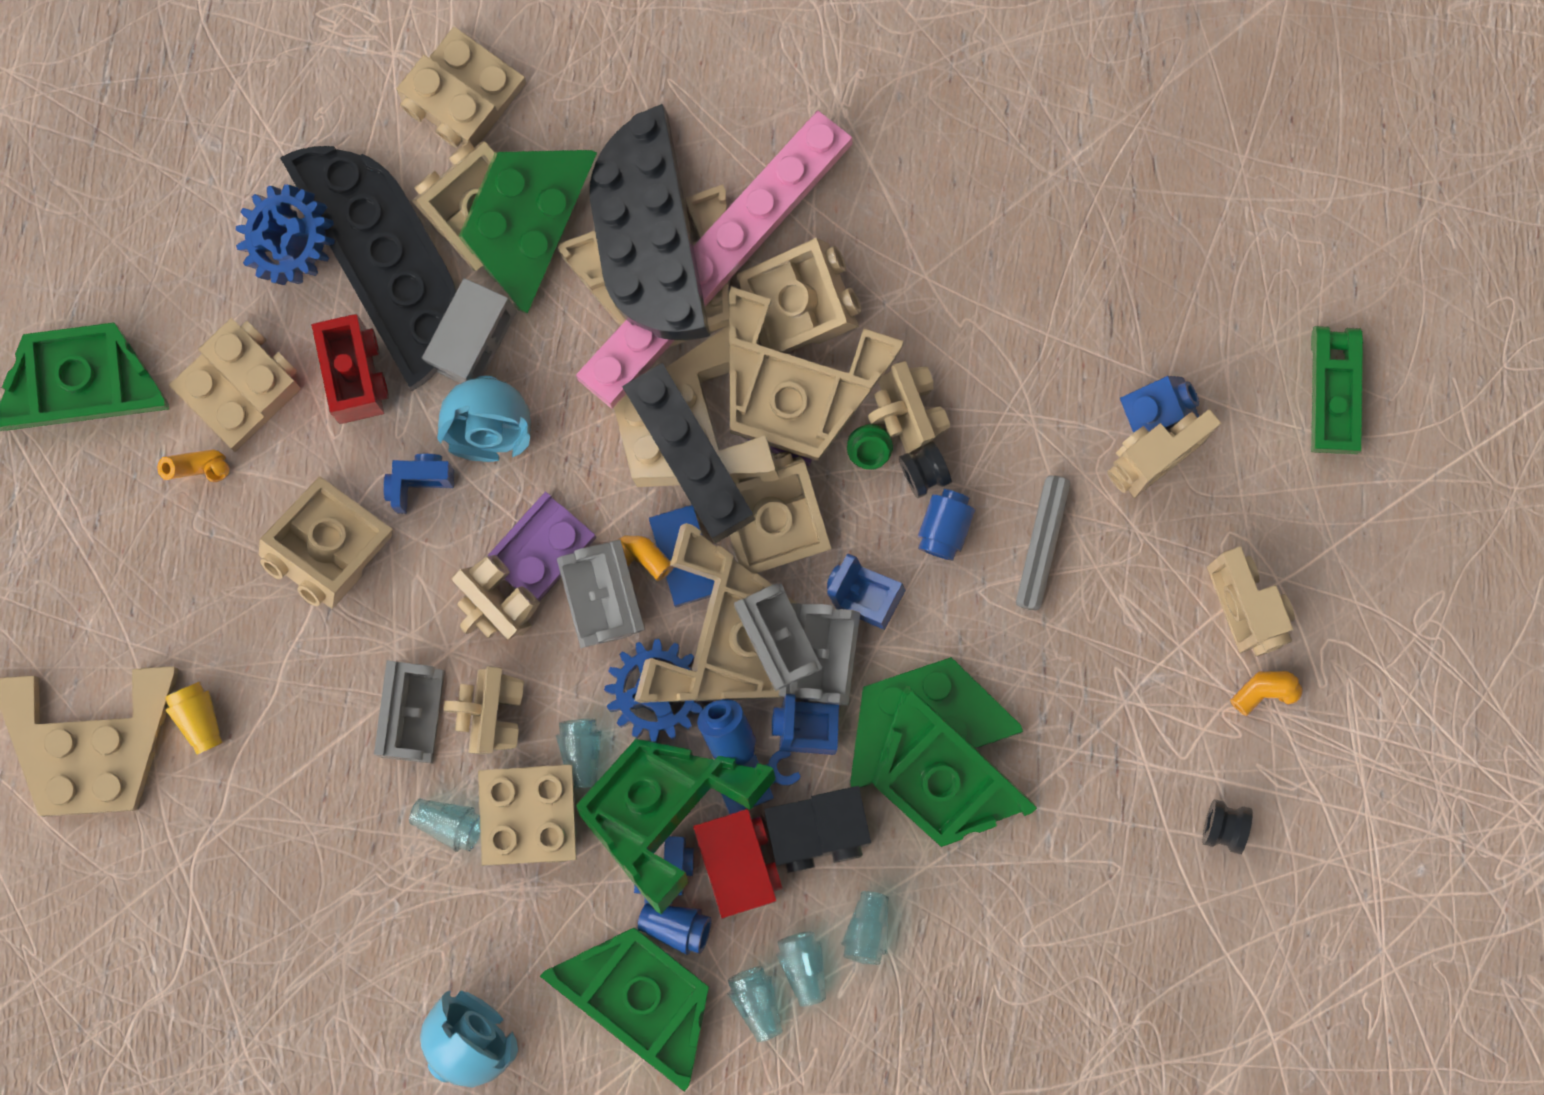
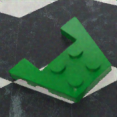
M635 739L576 806L580 817L654 910L662 914L689 882L685 871L654 853L711 788L751 809L773 784L776 777L774 769L768 765L757 763L756 768L736 764L734 758L718 756L713 760L694 756L692 750Z

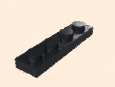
M663 363L622 386L715 544L756 520Z

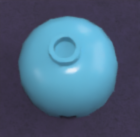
M479 376L456 385L445 397L439 413L437 439L440 444L443 440L449 443L448 452L471 461H499V455L496 452H508L511 450L512 457L520 455L529 446L531 431L530 411L522 395L514 387L492 376Z
M447 991L434 1004L421 1028V1048L428 1063V1069L436 1079L445 1083L450 1082L454 1085L473 1088L491 1082L502 1074L515 1060L518 1053L517 1040L513 1032L505 1037L503 1031L495 1025L500 1024L504 1019L482 999L464 991H460L455 997H451V991Z

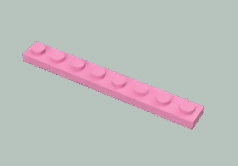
M818 110L693 246L705 306L852 146V137ZM625 320L576 374L577 380L613 409L626 394L622 386L644 374L675 340L658 338L653 332L643 329L636 324L632 325Z

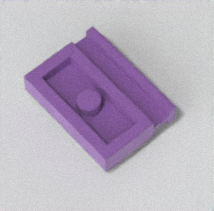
M545 491L488 556H497L507 566L510 573L504 579L515 589L523 586L540 602L561 578L557 558L572 554L575 550L589 547L597 537Z

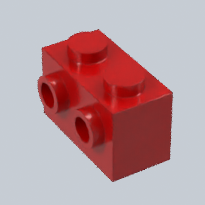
M357 314L311 324L330 414L339 424L385 414L382 400L389 399V394L383 372L376 373L373 356H377L380 353L374 329H366V326Z
M748 809L693 826L721 919L777 902L774 892L783 890L775 862L765 865L760 846L769 843L760 816L751 819Z

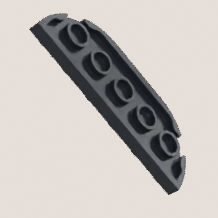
M663 104L634 115L630 121L610 138L597 158L591 175L589 191L605 287L619 312L628 322L653 332L656 337L662 339H701L710 336L669 117Z
M335 146L308 147L280 157L299 191L303 189L315 194L314 201L324 203L327 206L321 217L333 220L334 222L331 228L325 230V236L335 239L334 244L329 246L411 391H414L428 381L438 370V368L424 362L422 357L457 290L444 261L404 191L389 171L372 158L364 154L359 155L339 150Z

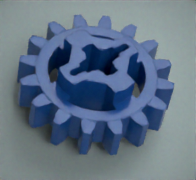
M284 184L282 190L274 186H268L267 198L257 194L252 196L253 203L256 206L253 210L242 208L241 213L248 220L246 225L236 226L235 231L245 234V240L238 243L236 248L240 251L249 252L243 264L246 267L256 269V277L265 280L271 279V283L286 285L287 281L301 284L303 283V272L312 276L318 274L317 267L314 264L317 260L328 262L330 258L322 250L324 245H332L335 242V239L325 236V230L331 228L334 222L333 220L321 217L327 206L324 203L314 201L315 194L303 189L299 191L298 187ZM291 206L297 207L305 218H298L297 211L291 210ZM265 252H272L273 259L278 260L280 265L275 264Z
M655 639L652 650L646 651L642 643L638 642L636 643L637 655L631 657L622 651L619 655L625 665L622 669L610 667L608 670L617 681L616 684H609L604 688L606 693L616 695V700L609 703L607 708L610 712L622 711L623 714L619 717L617 724L620 728H623L632 723L634 725L632 736L636 739L642 735L644 730L649 731L650 739L657 743L661 731H666L671 740L676 739L675 727L681 724L684 728L690 730L692 724L688 719V715L690 712L699 715L703 710L695 701H685L681 710L674 715L671 708L673 702L640 703L634 701L646 659L653 658L690 670L689 668L693 664L695 657L689 654L682 659L679 658V644L674 643L667 652L663 651L660 639ZM638 667L640 677L635 687L625 692L626 682L630 674ZM644 707L655 712L658 722L643 720L631 710Z

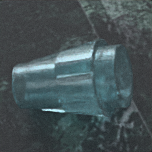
M577 719L559 722L560 733L555 734L563 765H573V787H593L597 782L602 730H597L596 719Z
M419 798L412 807L409 817L410 825L417 827L455 852L461 849L471 851L480 837V815L475 813L474 807L432 800L427 801Z
M870 891L861 892L860 900L857 902L841 945L845 946L844 958L869 965L881 964L882 955L888 953V896Z
M812 931L794 934L779 940L777 943L780 952L776 954V957L798 999L799 1006H810L826 1000L822 942L816 941L815 934Z
M763 966L747 969L728 979L727 982L731 990L727 995L751 1033L754 1034L756 1042H763L781 1034L783 1029L780 1024L772 976L765 974Z

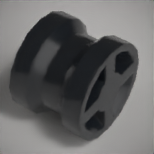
M933 441L924 445L923 450L915 455L906 453L899 456L904 476L916 498L919 499L925 496L928 489L936 485L945 487L952 483L946 462Z
M1214 799L1208 810L1204 825L1203 845L1214 847L1221 844L1227 846L1230 852L1242 854L1251 830L1252 809L1243 806L1237 810L1228 808L1224 801Z

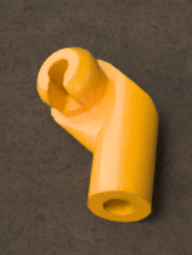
M215 449L165 456L159 460L157 466L159 475L165 480L205 473L206 478L210 482H219L227 477L230 472L229 465L224 461L226 456Z
M625 535L618 539L621 540L628 567L634 560L640 562L657 581L664 579L673 570L674 567L670 566L671 561L649 538Z
M1260 671L1230 699V702L1241 714L1248 716L1264 698H1278L1287 705L1296 703L1301 698L1303 689L1299 684V679L1289 671Z

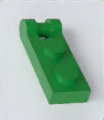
M1314 326L1311 335V351L1313 353L1311 452L1357 455L1361 452L1362 329L1346 328L1344 332L1330 331V328L1327 326ZM1330 349L1343 350L1345 360L1330 359Z

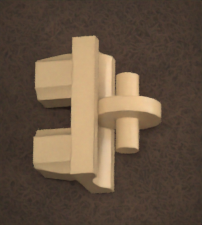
M903 361L893 364L891 366L892 370L883 375L878 381L881 391L875 393L874 397L879 408L871 412L868 418L871 425L885 423L890 437L899 435L905 452L912 454L920 451L924 445L950 428V422L945 409H942L941 406L925 410L920 396L927 395L934 389V381L928 367L908 368L907 362Z
M495 555L487 556L473 567L460 569L451 580L466 595L457 604L467 615L460 624L461 630L465 634H469L476 628H479L487 638L492 637L499 630L509 640L517 634L523 636L532 627L528 620L540 602L523 586L517 587L508 598L496 588L510 572L507 566Z
M488 666L486 669L478 670L474 703H472L474 686L460 684L458 701H445L444 711L457 714L455 731L469 732L470 718L473 715L468 753L483 755L493 753V750L517 747L518 724L496 721L498 704L520 705L524 681L508 675H502V668Z

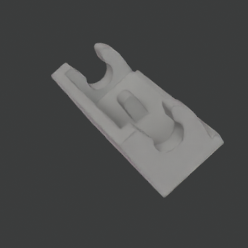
M463 278L422 357L423 361L438 368V373L459 383L484 376L517 313L516 309L507 297Z
M621 540L578 549L572 554L557 558L580 648L627 638L645 630Z
M773 584L734 603V607L775 692L823 669L782 584Z
M791 603L823 669L780 689L779 696L785 697V694H795V700L848 705L860 612L846 609L835 610L833 605Z
M387 660L374 755L387 759L433 763L444 670L435 669L433 666Z

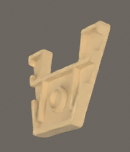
M723 184L685 198L686 206L699 239L727 210L726 190ZM595 231L559 243L557 246L561 257L615 322L621 326L626 319L619 312L605 287ZM729 281L705 306L710 332L729 326ZM675 340L669 347L688 340Z
M731 287L729 292L730 433L750 440L765 435L769 445L819 461L901 352L903 341L863 329L850 372L845 373L757 345L771 305V299Z
M727 326L667 366L666 370L734 483H739L740 478L760 477L762 482L774 481L779 479V475L765 435L720 450L702 382L730 372L729 326ZM626 394L615 405L614 410L634 483L637 487L680 485Z
M688 523L681 525L670 566L714 580L692 671L653 658L646 659L634 701L649 703L721 699H772L781 697L779 696V690L775 692L734 607L735 602L772 584L758 573H751L733 559L734 556L723 547H716L700 535L701 531L695 526ZM788 597L790 603H796L794 600Z
M170 666L132 669V718L40 724L39 677L0 678V710L38 816L49 817L138 811L155 755L153 749L160 726L164 725L167 715L166 709L168 708H166L167 701L165 697L170 695L172 686L176 685L178 668Z

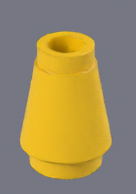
M200 681L165 697L169 706L166 712L191 747L193 746L196 755L223 743L219 735L220 732L209 690L204 692Z

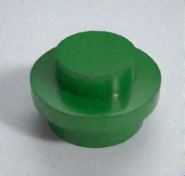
M868 424L860 426L848 437L847 453L850 460L858 467L866 470L880 468L892 455V439L889 433L878 425Z

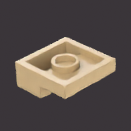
M453 27L430 57L423 54L396 90L402 101L400 107L408 115L419 122L426 118L437 126L435 132L445 142L457 148L459 144L463 145L467 141H470L474 147L480 143L527 83L523 75L459 29Z
M467 141L448 158L453 163V166L441 176L435 170L428 174L414 187L419 195L412 200L414 205L438 233L449 241L473 271H477L483 264L475 254L470 252L458 236L495 153L485 141L478 143L475 147L470 141Z
M815 238L736 274L741 290L771 299V305L759 338L761 346L788 354L810 343L821 344L859 327L855 315L861 313V305L852 288L845 289L840 273L846 271V264L840 250L836 246L830 247L829 243Z
M230 318L198 348L202 354L175 378L169 386L236 452L291 400L301 388L292 379L298 371L279 352L271 358L260 347L266 339L248 321L239 326Z
M1208 409L1198 418L1193 412L1189 413L1170 429V433L1161 423L1150 432L1145 426H1142L1122 443L1123 446L1116 452L1119 458L1113 462L1114 466L1107 471V474L1121 492L1129 491L1136 498L1203 445L1221 425V422Z
M791 452L773 455L779 479L762 482L760 477L740 478L739 483H735L756 520L729 536L738 563L753 574L831 549L805 461L801 456L792 458Z
M319 476L260 538L259 556L262 558L260 563L266 572L274 578L282 579L286 575L299 585L297 588L299 594L311 605L319 606L323 602L333 609L362 577L363 568L391 539L393 529Z
M1241 546L1223 552L1207 566L1239 653L1253 649L1257 657L1280 649L1283 645L1292 642L1289 632L1293 630L1291 622L1295 620V615L1289 598L1286 594L1280 595L1276 585L1258 591L1256 583L1260 582L1258 569L1251 556H1244Z

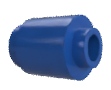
M944 489L941 496L932 494L918 533V537L921 538L919 550L945 560H954L956 551H962L976 510L968 505L970 499L968 496L948 489Z
M731 699L716 700L708 704L700 712L697 725L713 758L716 759L718 756L734 758L736 764L744 765L754 755L756 738L742 707Z

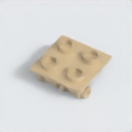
M573 765L478 770L482 866L538 862L555 863L577 860Z

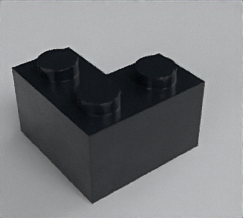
M859 786L813 795L811 799L764 809L776 867L786 865L787 873L815 868L814 858L832 855L834 863L861 858L863 856L862 848L868 847L871 844Z

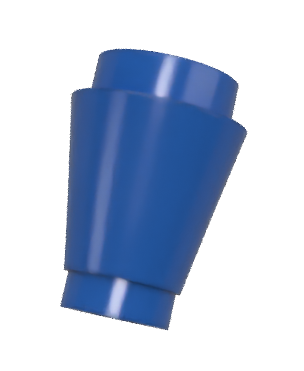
M645 904L641 910L637 928L638 931L645 932L647 935L686 955H689L691 951L701 954L709 937L712 920L710 916L703 915L702 910L697 908L668 906L660 914L650 904Z

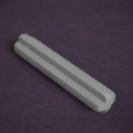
M1049 475L1044 482L1016 599L1017 606L1024 609L1036 611L1042 605L1070 487V481L1063 477Z

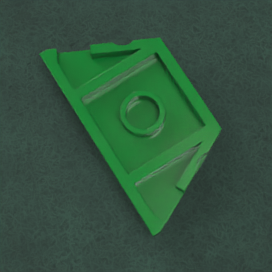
M593 150L494 153L458 237L470 252L476 255L491 278L502 287L514 302L513 305L518 311L528 313L597 155V152Z
M114 322L28 333L22 335L15 353V364L7 372L1 387L5 391L0 401V432L169 410V403L119 326Z
M952 657L864 686L860 702L850 787L859 786V788L873 784L872 780L902 692L907 686L912 688L975 748L1021 734L1023 732L1022 726Z
M907 686L903 690L872 782L884 796L940 847L960 841L969 833H981L997 827L996 822L1021 812L1026 816L1037 809L1035 804L912 688Z
M632 928L545 970L540 975L543 980L684 1092L690 1086L709 986L636 928Z

